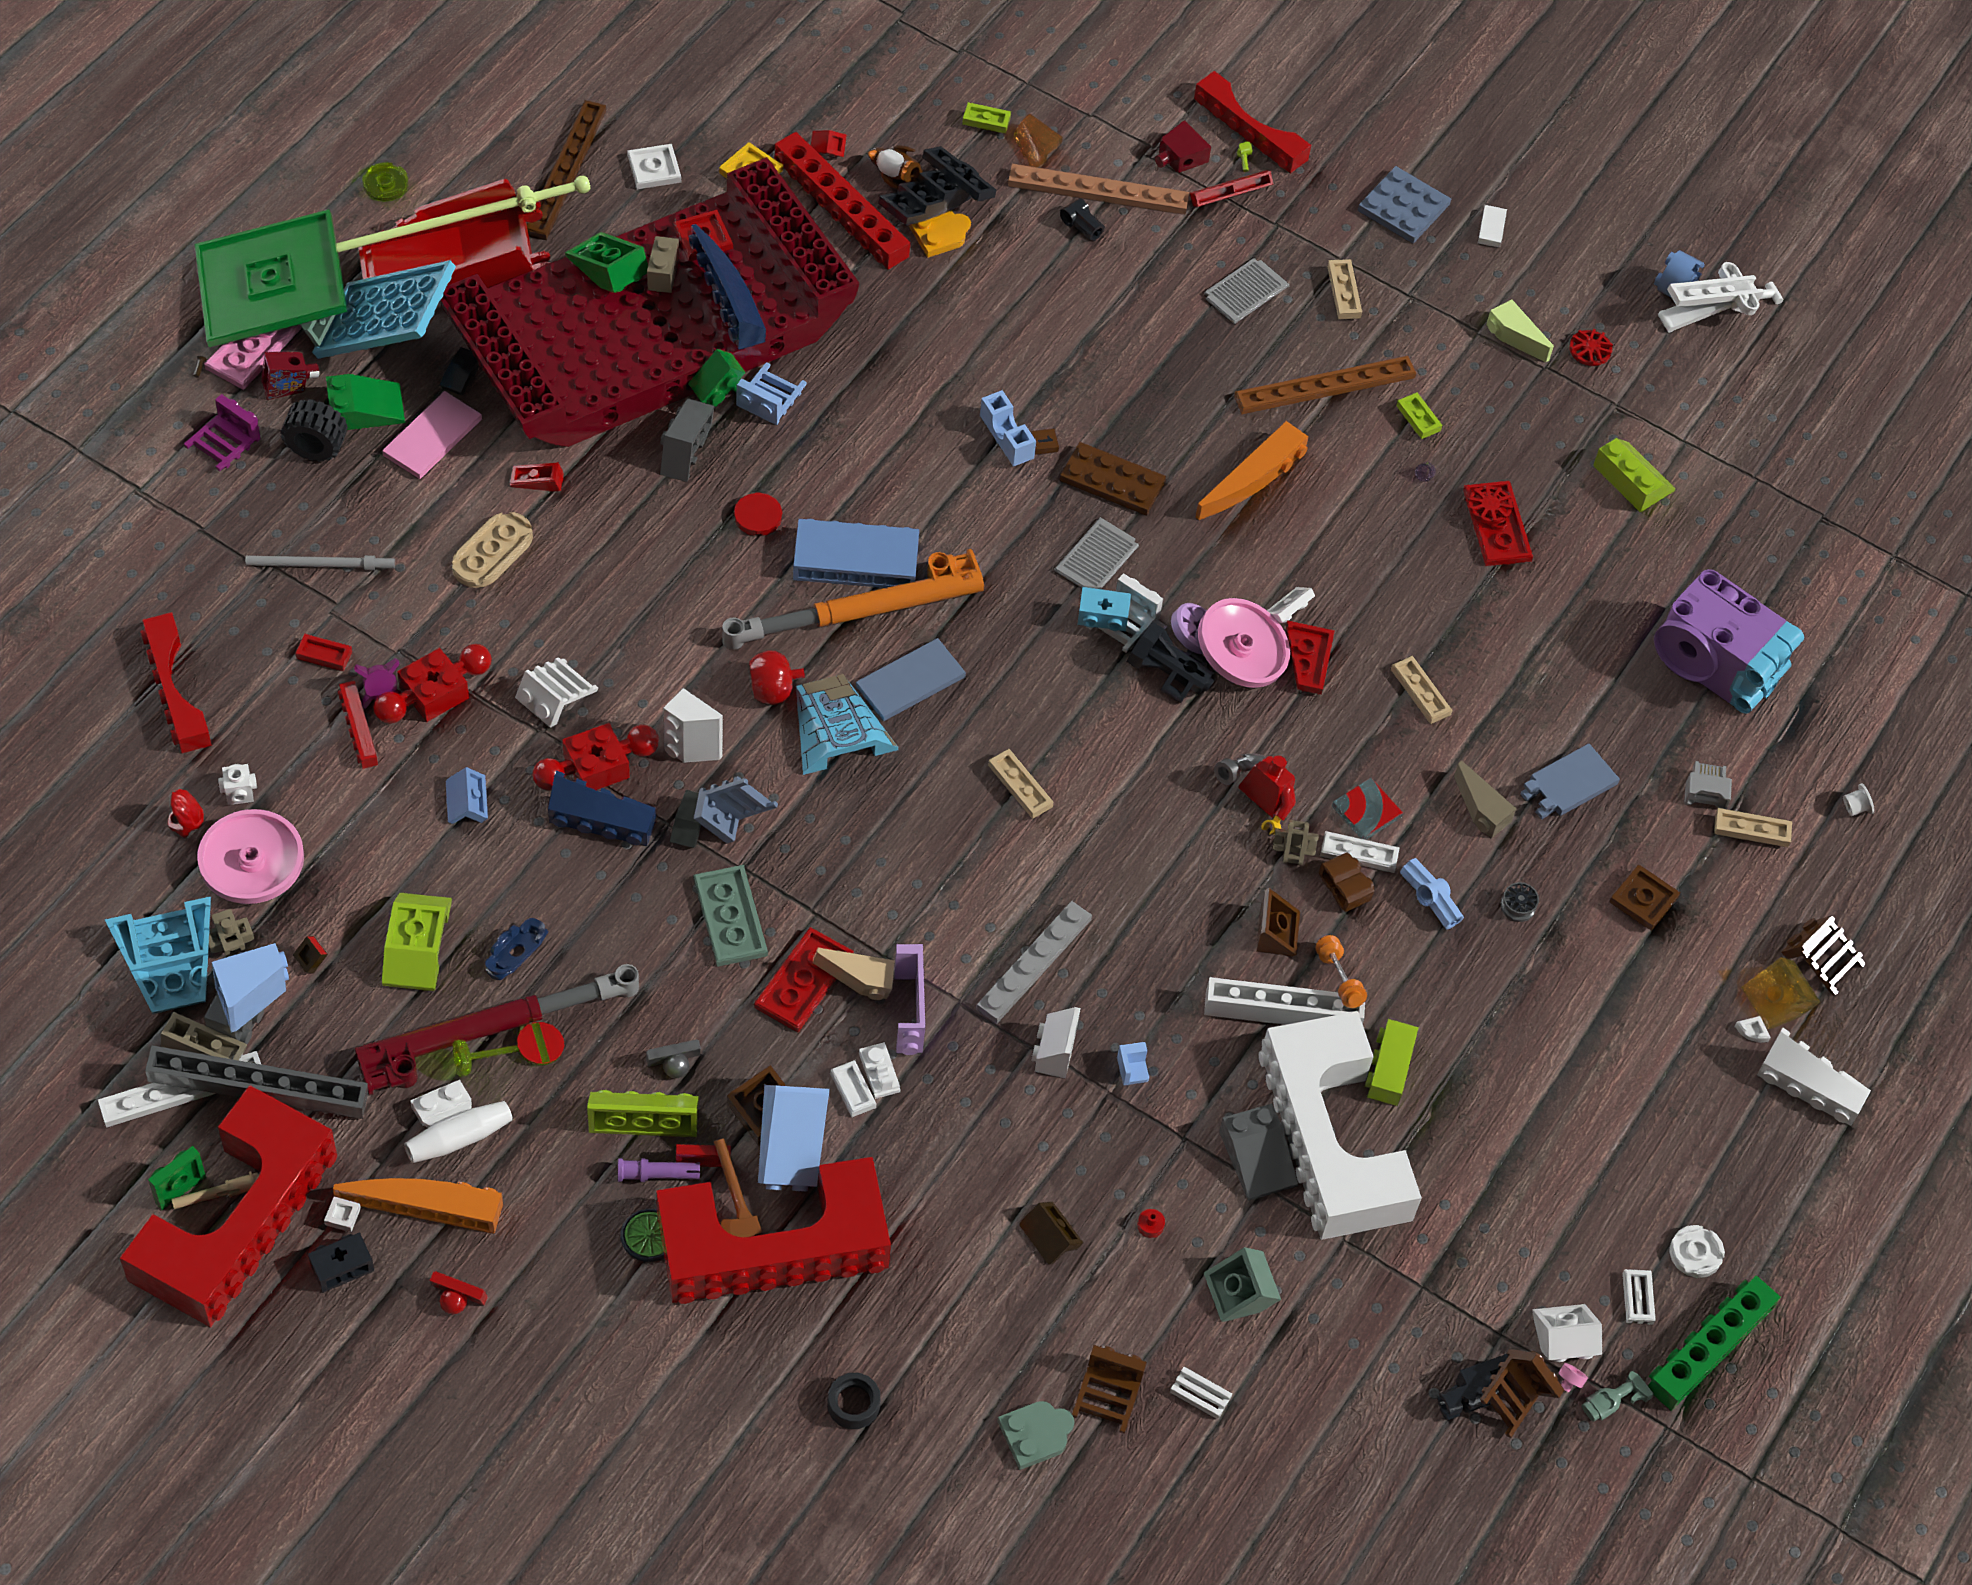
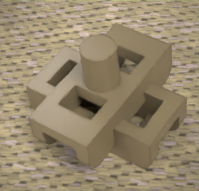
M1289 820L1288 830L1276 828L1273 849L1284 851L1283 863H1296L1302 866L1304 855L1314 856L1316 854L1318 834L1308 833V822ZM1293 827H1300L1303 830L1293 829ZM1289 852L1299 853V855L1289 854Z
M231 909L211 915L215 928L209 929V948L212 953L224 950L225 955H229L230 951L239 948L244 950V943L254 939L247 917L235 921ZM236 935L235 938L225 940V938Z

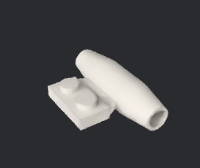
M460 1080L410 1100L411 1107L422 1126L428 1128L404 1143L405 1150L412 1163L447 1155L486 1138L511 1122V1111L505 1101L472 1108L471 1098Z

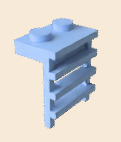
M766 362L751 382L744 379L739 381L737 384L736 405L778 425L782 415L785 416L789 406L792 407L796 397L801 395V391L806 386V381L802 380L796 386L768 372L770 364ZM760 379H763V380H765V381H767V382H769V383H771V384H773V385H775V386H777V387H779V388H781V389H783V390H785V391L791 393V395H788V394H786V393H784V392H782V391H780V390H778V389H776V388H774V387H772V386H770V385H768V384H766V383L760 381Z

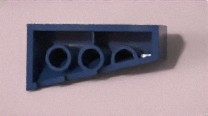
M555 772L548 806L549 823H553L558 827L577 829L582 833L602 835L607 839L627 841L632 845L648 846L656 823L655 807L625 796L618 799L610 790L601 788V790L597 791L586 787V781L577 778L576 782L565 779L564 773Z

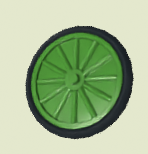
M639 1210L629 1216L622 1226L620 1237L625 1251L633 1258L644 1262H654L663 1259L664 1251L657 1210Z

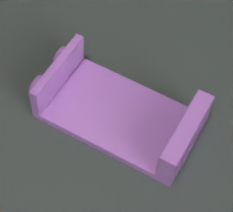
M896 944L894 979H915L916 1023H898L896 1053L914 1055L916 1053H923L925 1035L923 944Z

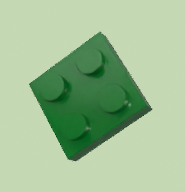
M192 1146L188 1150L179 1152L168 1165L160 1167L152 1173L148 1181L155 1204L161 1210L172 1203V1198L182 1196L206 1178L200 1153Z

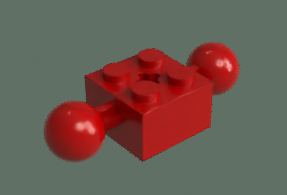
M470 644L462 650L459 661L453 664L441 648H438L397 671L399 688L402 693L398 694L389 691L379 695L374 703V712L377 718L384 723H397L404 717L407 706L412 704L424 720L428 722L469 699L468 682L462 675L466 673L473 676L484 674L490 668L492 662L489 650L481 644Z
M610 723L562 739L565 761L559 762L552 758L540 760L533 768V781L540 789L551 791L555 772L559 771L565 774L564 778L573 774L575 781L577 778L586 781V787L594 790L604 788L630 778L629 761L626 754L632 752L641 757L653 754L658 748L659 736L654 728L641 724L629 731L627 739L618 741Z

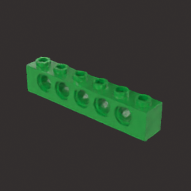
M1757 1275L1750 1282L1745 1279L1736 1288L1735 1292L1737 1295L1733 1299L1728 1296L1719 1305L1718 1309L1720 1311L1715 1316L1712 1313L1708 1315L1701 1324L1703 1328L1698 1333L1695 1330L1692 1331L1683 1342L1686 1345L1681 1350L1675 1348L1666 1358L1668 1363L1663 1368L1658 1365L1649 1375L1651 1382L1648 1387L1654 1393L1653 1395L1670 1411L1779 1302L1781 1296ZM1742 1304L1748 1305L1751 1310L1745 1309ZM1725 1321L1731 1322L1734 1327L1728 1326ZM1707 1338L1714 1339L1717 1344L1709 1342ZM1690 1355H1695L1700 1361H1694ZM1672 1372L1679 1373L1683 1379L1676 1378Z

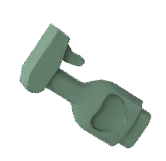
M1631 1371L1626 1382L1616 1389L1603 1388L1585 1399L1586 1402L1582 1404V1409L1590 1420L1594 1422L1597 1419L1603 1420L1617 1411L1620 1407L1621 1398L1632 1391L1635 1394L1630 1400L1632 1404L1637 1400L1647 1402L1654 1393L1637 1373Z

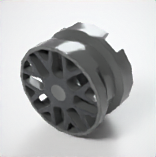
M1521 882L1511 884L1506 888L1501 900L1503 914L1508 919L1516 922L1528 921L1533 917L1538 906V893L1529 884Z

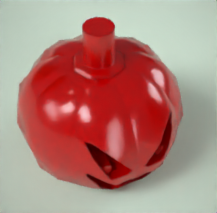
M763 651L756 654L749 661L754 699L763 704L775 705L785 701L791 694L792 680L805 678L804 668L791 670L787 658L777 651Z

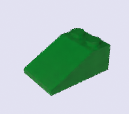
M603 232L565 252L566 257L600 288L613 293L622 291L625 286L641 280L642 276L647 274L648 262L642 246Z
M354 374L326 376L329 405L334 410L340 412L341 416L345 418L348 426L347 430L405 423L399 383Z

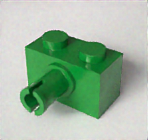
M716 349L688 384L702 403L717 407L730 391L737 393V384L746 372L732 353Z

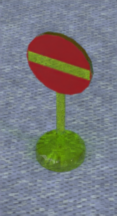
M534 1022L526 1025L520 1031L517 1045L470 1053L469 1047L464 1040L459 1039L453 1042V1058L459 1077H465L470 1074L472 1069L471 1060L519 1052L530 1063L548 1065L561 1057L564 1050V1038L561 1032L553 1025L545 1022Z

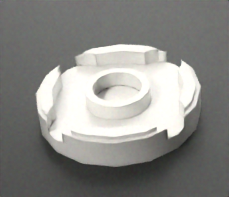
M1699 1225L1686 1226L1679 1230L1670 1245L1671 1259L1677 1269L1695 1278L1708 1277L1714 1274L1721 1266L1725 1253L1723 1243L1717 1234L1711 1230L1703 1229Z

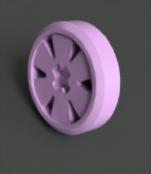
M1185 603L1172 614L1171 625L1173 632L1187 649L1203 654L1198 640V627L1201 618L1207 610L1197 604Z

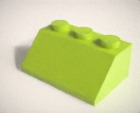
M1615 438L1599 448L1593 466L1639 512H1642L1675 491V487L1629 442Z

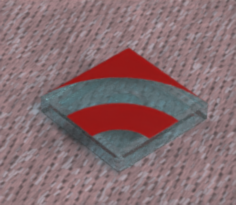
M1372 778L1332 803V807L1363 840H1367L1400 819L1403 815L1400 808Z

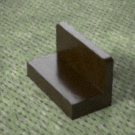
M1054 1202L1038 1203L1019 1223V1226L1048 1264H1054L1066 1251L1078 1250L1084 1243Z

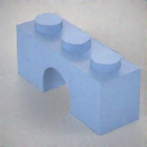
M1003 390L981 399L980 417L1014 467L1034 459L1036 440L1025 424L1017 427L1013 416L1014 407Z

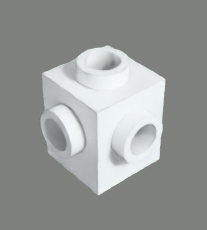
M234 764L229 767H222L223 778H218L220 793L226 794L228 805L254 802L252 789H257L255 773L250 774L248 764Z

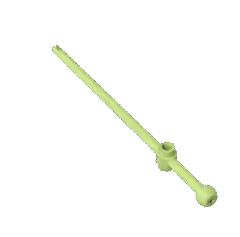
M578 176L572 183L537 192L530 190L529 186H521L517 189V195L514 198L337 243V250L342 252L516 206L521 207L524 212H532L536 208V201L574 191L585 194L590 190V183L588 177Z

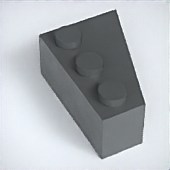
M687 399L682 407H678L676 418L670 420L668 431H664L661 437L660 444L663 445L660 475L688 482L690 464L695 465L697 457L694 454L698 447H703L712 426L713 405Z

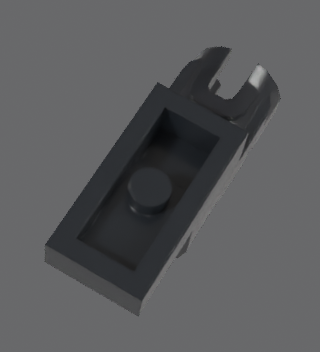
M1504 1354L1460 1370L1455 1380L1456 1385L1439 1393L1440 1396H1437L1438 1405L1443 1417L1446 1420L1459 1417L1462 1410H1464V1413L1469 1414L1474 1410L1490 1405L1489 1401L1487 1404H1482L1480 1401L1483 1396L1482 1389L1489 1387L1492 1382L1490 1377L1492 1374L1497 1375L1500 1370L1498 1365L1500 1362H1505L1509 1356Z

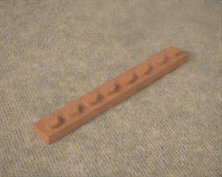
M1012 164L1008 182L1010 187L1186 215L1189 192L1018 164Z

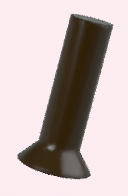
M197 356L198 362L193 374L196 378H199L203 363L207 361L203 356Z

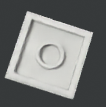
M672 144L627 151L637 189L681 183V174Z

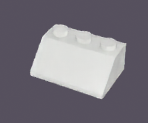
M683 688L663 708L665 751L669 756L678 758L683 763L720 760L722 758L723 715Z

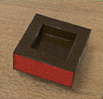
M306 936L293 954L306 973H314L328 955L314 936Z

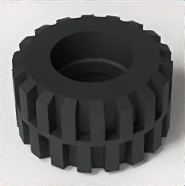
M300 400L293 403L290 407L280 434L282 441L285 442V446L290 448L293 453L312 461L324 462V460L329 461L337 456L348 426L341 413L334 410L330 405L320 401Z

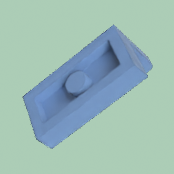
M465 767L446 780L449 823L454 824L465 816L480 823L488 819L485 775Z

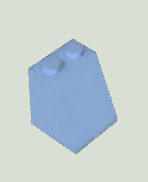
M276 943L212 962L215 988L231 1032L240 1029L286 991L285 981L289 980L286 969L288 964L284 952H278Z

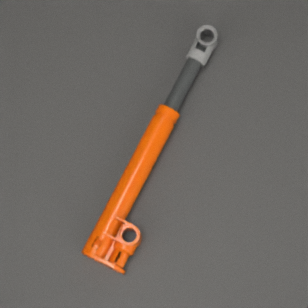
M967 549L966 554L957 556L935 552L928 559V579L828 600L825 603L819 602L813 604L812 609L761 620L759 617L747 620L729 618L722 625V641L726 648L735 650L741 648L744 642L762 639L766 634L816 623L818 627H823L829 624L832 625L984 591L983 577L972 549Z

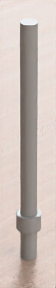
M365 555L364 558L246 556L245 559L246 565L354 567L364 568V570L395 568V558H375V556Z

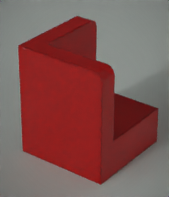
M831 130L812 131L811 146L819 154L844 157L847 135Z

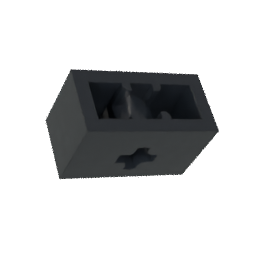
M360 1232L354 1235H345L335 1243L328 1246H318L311 1253H308L310 1266L322 1293L374 1272L373 1260Z

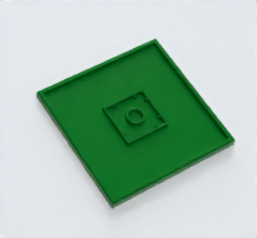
M330 209L194 244L206 342L209 347L347 312L334 224Z

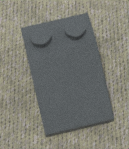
M1272 1103L1223 1117L1219 1133L1248 1201L1298 1186L1284 1131Z

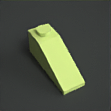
M1513 300L1490 310L1486 325L1490 332L1494 333L1500 341L1544 362L1550 360L1554 347L1553 344Z

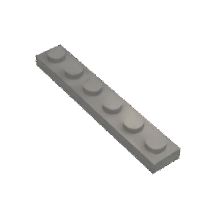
M1071 901L980 1000L976 1010L997 1024L1091 921L1092 915Z

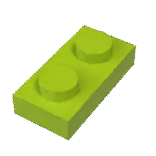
M968 102L962 124L1006 134L1011 111Z
M1418 392L1398 400L1397 408L1421 439L1441 431L1443 425Z

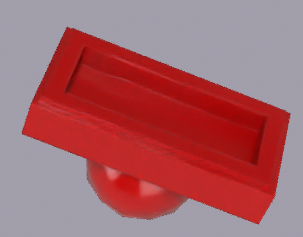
M437 1271L432 1273L429 1280L434 1287L444 1290L440 1297V1306L448 1314L462 1312L466 1307L467 1299L481 1305H485L488 1296L484 1289Z

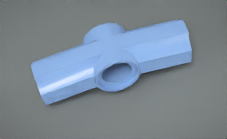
M1416 858L1410 860L1402 867L1400 873L1416 890V896L1420 904L1430 906L1446 930L1463 920L1462 913L1450 898V887L1444 879H1435Z

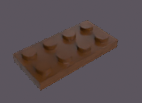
M1080 441L1060 475L1061 482L1146 516L1166 480V476Z

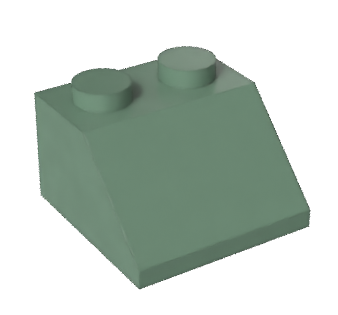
M1244 1247L1204 1272L1222 1322L1260 1313L1281 1300L1263 1251Z

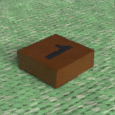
M1054 428L1031 431L1032 436L1036 440L1035 455L1059 451Z

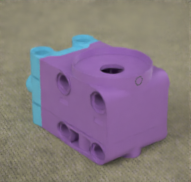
M1709 569L1704 570L1674 601L1666 621L1654 635L1655 649L1668 668L1687 680L1703 684L1733 705L1738 711L1745 714L1750 713L1763 697L1766 699L1773 692L1780 678L1791 667L1789 659L1791 653L1804 640V634L1798 627L1780 617L1718 572Z

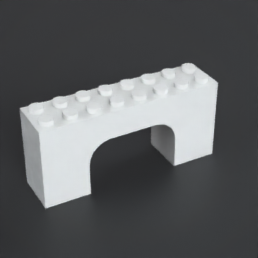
M1358 1011L1267 1028L1265 1039H1262V1050L1259 1052L1260 1064L1267 1071L1266 1083L1268 1089L1273 1090L1275 1096L1273 1099L1275 1111L1280 1113L1284 1135L1288 1136L1290 1143L1288 1149L1291 1159H1295L1297 1164V1180L1299 1183H1303L1305 1189L1304 1201L1306 1206L1311 1208L1313 1214L1311 1216L1314 1231H1318L1321 1240L1411 1222L1415 1217L1422 1198L1406 1150L1374 1157L1359 1158L1345 1152L1336 1140L1321 1092L1328 1088L1366 1081L1373 1060V1054Z

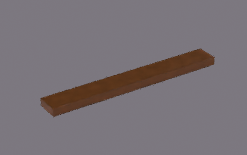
M584 100L543 190L574 182L605 115L606 105ZM568 193L540 200L541 206L539 210L542 211L543 216L539 221L527 222L529 236L547 240Z

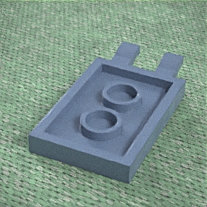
M1587 744L1532 774L1530 781L1524 783L1526 789L1521 791L1520 794L1526 801L1539 793L1545 797V799L1539 802L1541 807L1536 810L1537 815L1543 819L1554 811L1560 816L1618 785L1620 779L1590 744Z

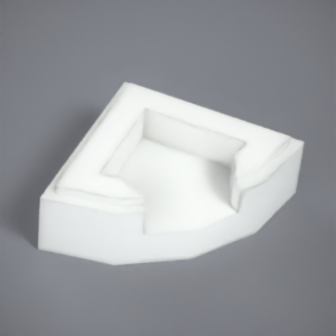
M1760 1016L1738 1021L1735 1024L1738 1032L1748 1040L1761 1043L1769 1042L1771 1038Z

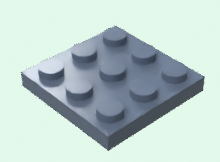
M1395 166L1359 204L1358 211L1414 244L1450 205L1451 198Z

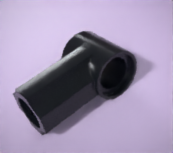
M1078 198L1060 210V217L1064 224L1068 227L1074 225L1089 240H1097L1104 232L1105 226L1090 213L1089 207L1083 199Z

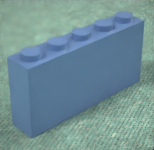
M799 519L793 580L879 588L915 582L919 529Z

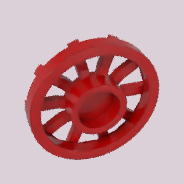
M1485 485L1475 488L1468 500V509L1471 515L1482 523L1500 524L1510 517L1513 503L1511 496L1503 491L1501 487ZM1478 494L1482 499L1475 498V496ZM1472 501L1481 504L1473 507ZM1500 507L1508 508V512L1505 513ZM1481 509L1482 515L1477 513L1476 510ZM1499 512L1502 517L1496 518V514ZM1485 515L1492 516V519L1486 518Z

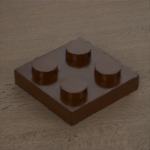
M1638 864L1612 895L1609 903L1652 931L1679 898L1681 892Z

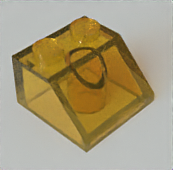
M1782 957L1741 987L1767 1029H1772L1797 1019L1820 1003V1000L1794 960Z

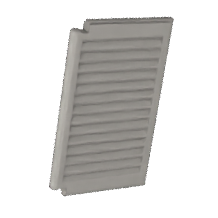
M1253 258L1205 291L1204 294L1207 296L1206 300L1232 323L1236 324L1289 287L1290 284L1263 261H1257Z
M1100 517L1054 568V571L1081 588L1102 589L1139 545L1135 543L1134 537Z

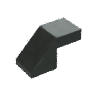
M685 791L675 817L670 842L692 848L697 846L701 824L694 820L699 792Z

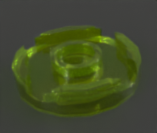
M382 162L370 166L367 169V173L362 177L365 193L376 201L388 202L401 198L407 192L409 186L408 176L403 167L399 165L398 167L394 166L390 162Z

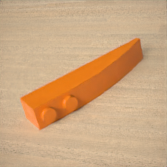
M1286 421L1198 503L1195 518L1201 520L1222 512L1257 493L1276 479L1282 472L1286 473L1291 468L1293 462L1297 458L1301 459L1307 452L1308 436Z
M389 1178L334 1184L333 1187L334 1197L360 1203L362 1207L495 1234L503 1207L502 1193L489 1187L483 1189L472 1187L465 1182L451 1183L427 1179Z

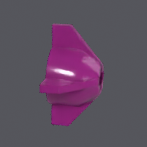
M394 658L385 665H374L370 668L355 665V672L363 676V685L366 691L361 701L363 708L366 709L373 699L376 700L384 692L402 693L397 689V680L394 671L400 664L399 660Z

